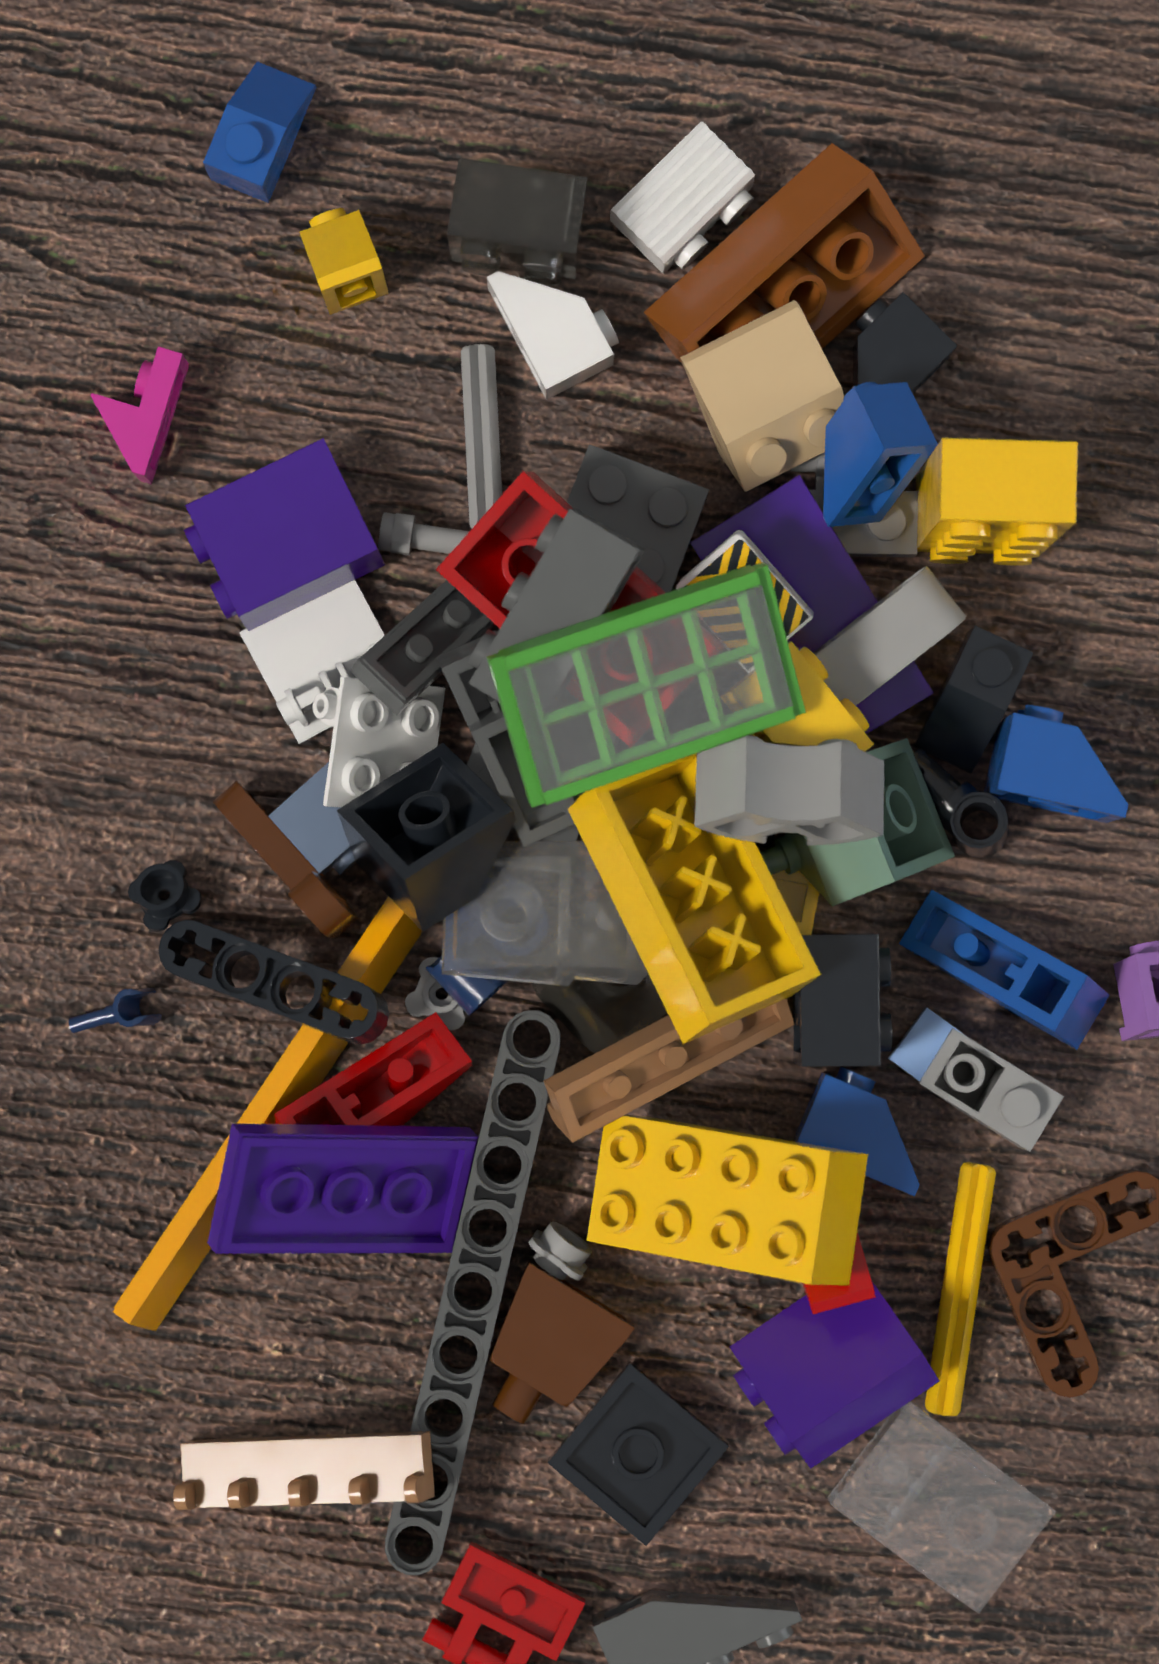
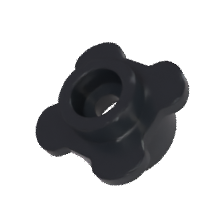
M170 860L165 863L152 865L142 871L138 878L129 886V898L133 903L140 904L145 913L143 923L151 931L160 932L165 930L171 920L183 913H195L201 905V894L197 889L190 888L185 879L187 870L179 861ZM170 892V897L167 900H160L162 893Z

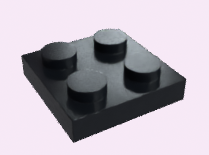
M629 1361L549 1457L547 1463L647 1546L724 1454L729 1445Z

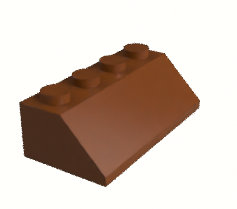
M831 143L645 310L644 314L673 355L682 363L680 357L796 300L823 349L923 259L925 255L873 170Z

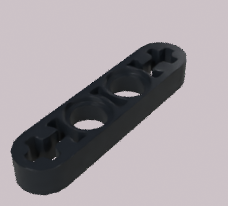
M183 920L176 922L161 937L158 951L160 961L165 969L193 984L349 1043L362 1045L372 1042L382 1034L387 1026L389 1017L387 1002L380 993L359 981L197 921ZM185 943L189 945L197 944L199 947L217 955L214 965L211 966L195 958L187 959L180 954L181 948ZM255 955L260 967L258 977L250 986L236 988L231 976L233 966L241 957ZM299 976H310L315 986L314 996L310 1003L303 1008H290L286 999L289 984ZM334 997L352 1006L360 1004L367 1009L368 1014L364 1022L360 1020L352 1022L348 1017L329 1009L332 998Z

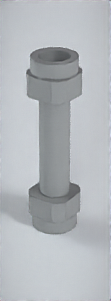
M384 512L380 527L378 550L409 556L412 549L450 554L469 531L417 524L414 515Z

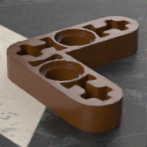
M237 780L213 801L228 821L291 890L288 892L290 898L326 937L337 939L360 918L334 886L311 865L268 817L269 814Z
M1138 1170L1120 1172L1010 1218L999 1224L990 1235L988 1243L990 1260L1039 1377L1050 1390L1059 1396L1071 1398L1081 1396L1089 1391L1097 1380L1099 1366L1096 1354L1058 1265L1146 1229L1159 1221V1180L1147 1172ZM1130 1182H1134L1136 1187L1142 1190H1151L1152 1198L1144 1202L1146 1213L1138 1216L1131 1209H1123L1113 1213L1111 1216L1118 1223V1226L1108 1231L1106 1213L1094 1199L1096 1195L1105 1192V1202L1111 1205L1128 1196L1126 1185ZM1076 1205L1088 1208L1095 1222L1091 1235L1080 1242L1067 1240L1061 1233L1059 1226L1060 1218L1064 1211ZM1046 1217L1048 1234L1060 1248L1058 1252L1049 1255L1048 1244H1039L1027 1251L1029 1262L1021 1266L1013 1258L1004 1259L1002 1257L1001 1250L1006 1249L1010 1245L1007 1235L1017 1231L1020 1237L1030 1239L1042 1234V1230L1035 1223L1037 1220ZM1042 1289L1053 1291L1058 1296L1061 1305L1060 1314L1057 1319L1051 1324L1044 1326L1035 1325L1030 1322L1025 1310L1026 1301L1030 1295ZM1070 1325L1074 1335L1061 1337L1066 1351L1072 1357H1083L1084 1365L1076 1369L1078 1380L1071 1384L1062 1376H1052L1051 1369L1056 1368L1060 1364L1054 1345L1049 1342L1040 1350L1037 1344L1038 1338L1057 1336Z

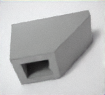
M954 1028L949 1032L919 1081L920 1085L1019 1148L1029 1152L1034 1147L1064 1097Z

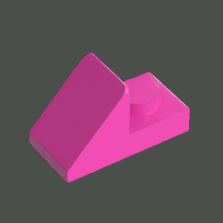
M159 346L154 361L144 360L137 376L134 397L141 398L139 407L98 394H90L131 471L139 481L148 484L153 482L189 368V363L182 353Z

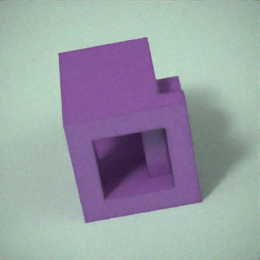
M1151 941L1129 947L1130 957L1113 964L1125 1027L1119 1029L1121 1041L1159 1037V941Z

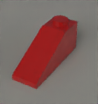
M435 1012L274 1114L275 1124L403 1126L472 1066V1060Z

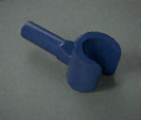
M153 988L124 989L116 995L112 1005L106 1006L104 1009L69 1018L70 1030L72 1033L118 1022L125 1027L155 1025L161 1020L162 1014L142 1016L139 1004L143 996L157 992Z

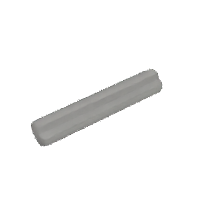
M486 344L468 345L461 350L469 525L471 529L502 495L495 350L493 346Z

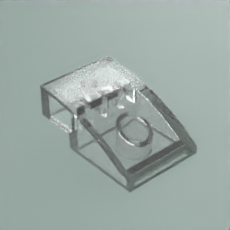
M521 841L504 842L478 896L443 920L441 971L443 975L569 986L574 979L638 985L648 974L583 841H537L526 847H523Z
M912 1400L886 1419L827 1497L830 1504L839 1512L977 1613L981 1612L1056 1513V1510Z

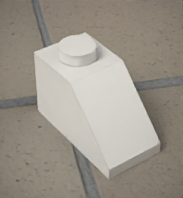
M500 271L487 276L488 290L546 400L613 366L614 353L610 347L618 344L619 340L602 309L592 313L583 297Z

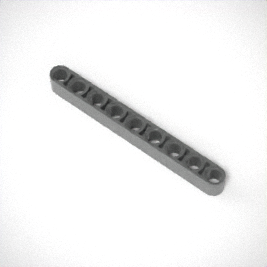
M526 1010L516 1014L507 1023L502 1036L410 1431H430L432 1462L440 1465L445 1470L448 1483L445 1488L435 1493V1497L422 1503L394 1502L385 1538V1553L389 1563L397 1571L406 1575H420L430 1571L438 1563L445 1543L548 1100V1092L544 1080L553 1076L560 1048L561 1033L557 1023L550 1015L539 1010ZM527 1020L542 1022L549 1029L551 1035V1043L548 1050L537 1057H527L521 1054L514 1044V1032L517 1026ZM523 1083L533 1090L536 1097V1107L528 1117L513 1119L506 1116L501 1110L499 1095L509 1084ZM508 1146L519 1154L522 1162L521 1170L514 1179L498 1181L487 1173L485 1157L492 1148ZM483 1209H493L499 1212L507 1224L505 1236L492 1244L478 1241L470 1229V1220L475 1213ZM478 1272L490 1281L492 1295L484 1304L470 1306L458 1298L456 1282L466 1273ZM455 1335L469 1338L477 1349L475 1362L465 1368H454L448 1365L441 1354V1346L445 1340ZM438 1399H449L460 1407L463 1420L455 1429L440 1431L429 1423L426 1415L427 1407ZM419 1526L426 1529L431 1535L433 1547L424 1555L410 1556L399 1547L397 1541L398 1533L406 1527Z

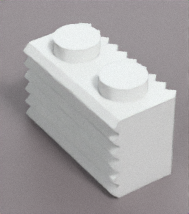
M701 121L611 209L610 221L663 274L675 263L683 270L707 247L709 242L703 236L718 220L721 219L728 226L751 204L754 198L748 191L753 187L755 174Z

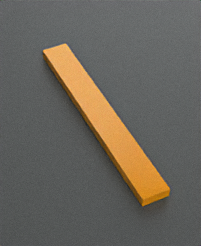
M388 896L337 974L359 981L381 994L421 935V929ZM334 997L329 1009L348 1017L352 1022L354 1020L363 1021L368 1014V1010L360 1004L352 1006ZM302 1025L236 1124H275L274 1114L322 1083L348 1042ZM229 1135L113 1307V1313L129 1325L156 1331L210 1251L211 1247L208 1245V1238Z

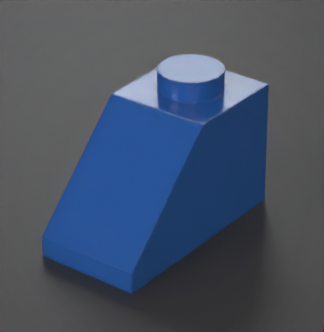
M256 62L227 103L203 161L210 180L269 203L316 90V85Z
M866 382L854 386L844 396L842 404L826 425L823 518L828 527L881 522L937 447L938 443L907 382L889 384Z
M840 1067L836 1078L821 1073L793 1141L868 1154L865 1176L915 1197L920 1184L886 1100L871 1094L876 1081L843 1067Z

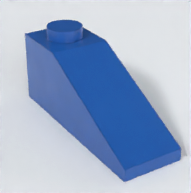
M932 889L899 942L905 949L1076 1050L1110 996L1086 974Z

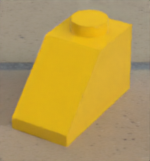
M344 208L323 212L309 221L311 228L299 232L330 315L389 294L382 266L360 210L346 214Z

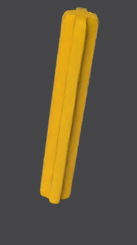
M963 1163L959 1172L930 1365L939 1382L927 1390L925 1399L926 1410L936 1415L958 1416L961 1410L996 1177L995 1169L985 1164Z

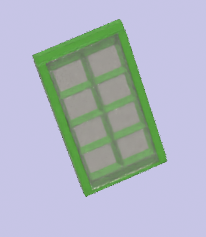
M765 562L729 571L500 649L498 653L486 656L528 802L532 808L544 803L549 805L796 719L795 716L806 713L769 567Z

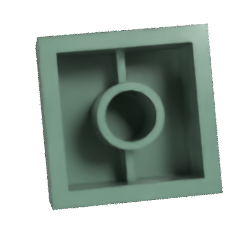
M907 738L866 752L884 761L883 836L840 844L807 845L806 836L799 833H785L784 836L774 840V847L760 852L770 874L773 875L785 870L790 875L800 871L831 906H835L955 857Z

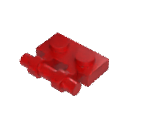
M471 1541L441 1601L442 1604L463 1615L456 1628L433 1617L423 1635L422 1641L444 1651L442 1658L453 1664H461L462 1661L467 1664H526L533 1650L557 1661L585 1605V1598ZM481 1624L514 1640L507 1654L474 1638Z

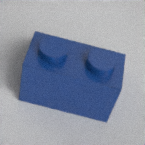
M1025 705V710H1017V713L1014 712L1000 721L997 727L984 787L985 793H990L999 800L1102 823H1109L1126 817L1128 803L1079 727L1062 723L1063 712L1041 706Z

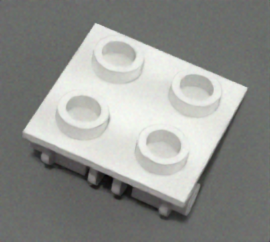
M355 580L249 632L247 629L239 632L276 700L280 713L291 728L299 744L331 728V726L325 725L321 719L314 715L313 701L316 695L324 693L330 687L339 688L340 677L357 678L350 670L361 656L385 636Z
M340 677L339 688L330 687L324 693L317 694L313 701L314 715L321 719L325 725L334 727L323 806L343 807L438 746L445 688L429 686L398 715L393 713L358 678Z

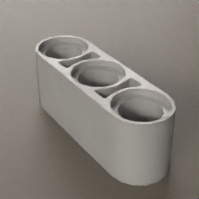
M925 566L813 653L827 670L829 677L824 682L837 699L841 701L843 698H847L856 706L948 635L967 616L931 570Z

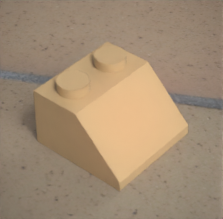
M796 300L680 357L717 451L744 492L825 452L826 425L842 404L845 395Z

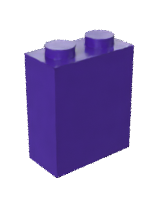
M324 438L185 505L194 525L183 529L199 563L201 564L211 559L221 579L210 585L226 619L238 615L248 632L385 565Z
M874 1283L873 1287L876 1298L817 1314H812L807 1296L805 1295L730 1346V1349L743 1367L733 1374V1377L754 1407L765 1401L774 1415L763 1422L785 1456L796 1449L810 1469L939 1382L925 1356Z

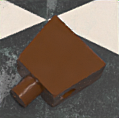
M530 1258L490 1355L491 1362L510 1373L492 1405L521 1424L526 1423L543 1394L567 1408L629 1338L635 1328L634 1322L565 1279L561 1280L552 1276Z

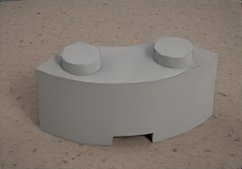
M751 735L735 739L697 753L695 827L720 836L765 844L768 835L779 832L799 833L806 836L807 845L840 844L883 836L884 761L858 749L854 742L844 739L826 740L819 743L818 746L770 744Z

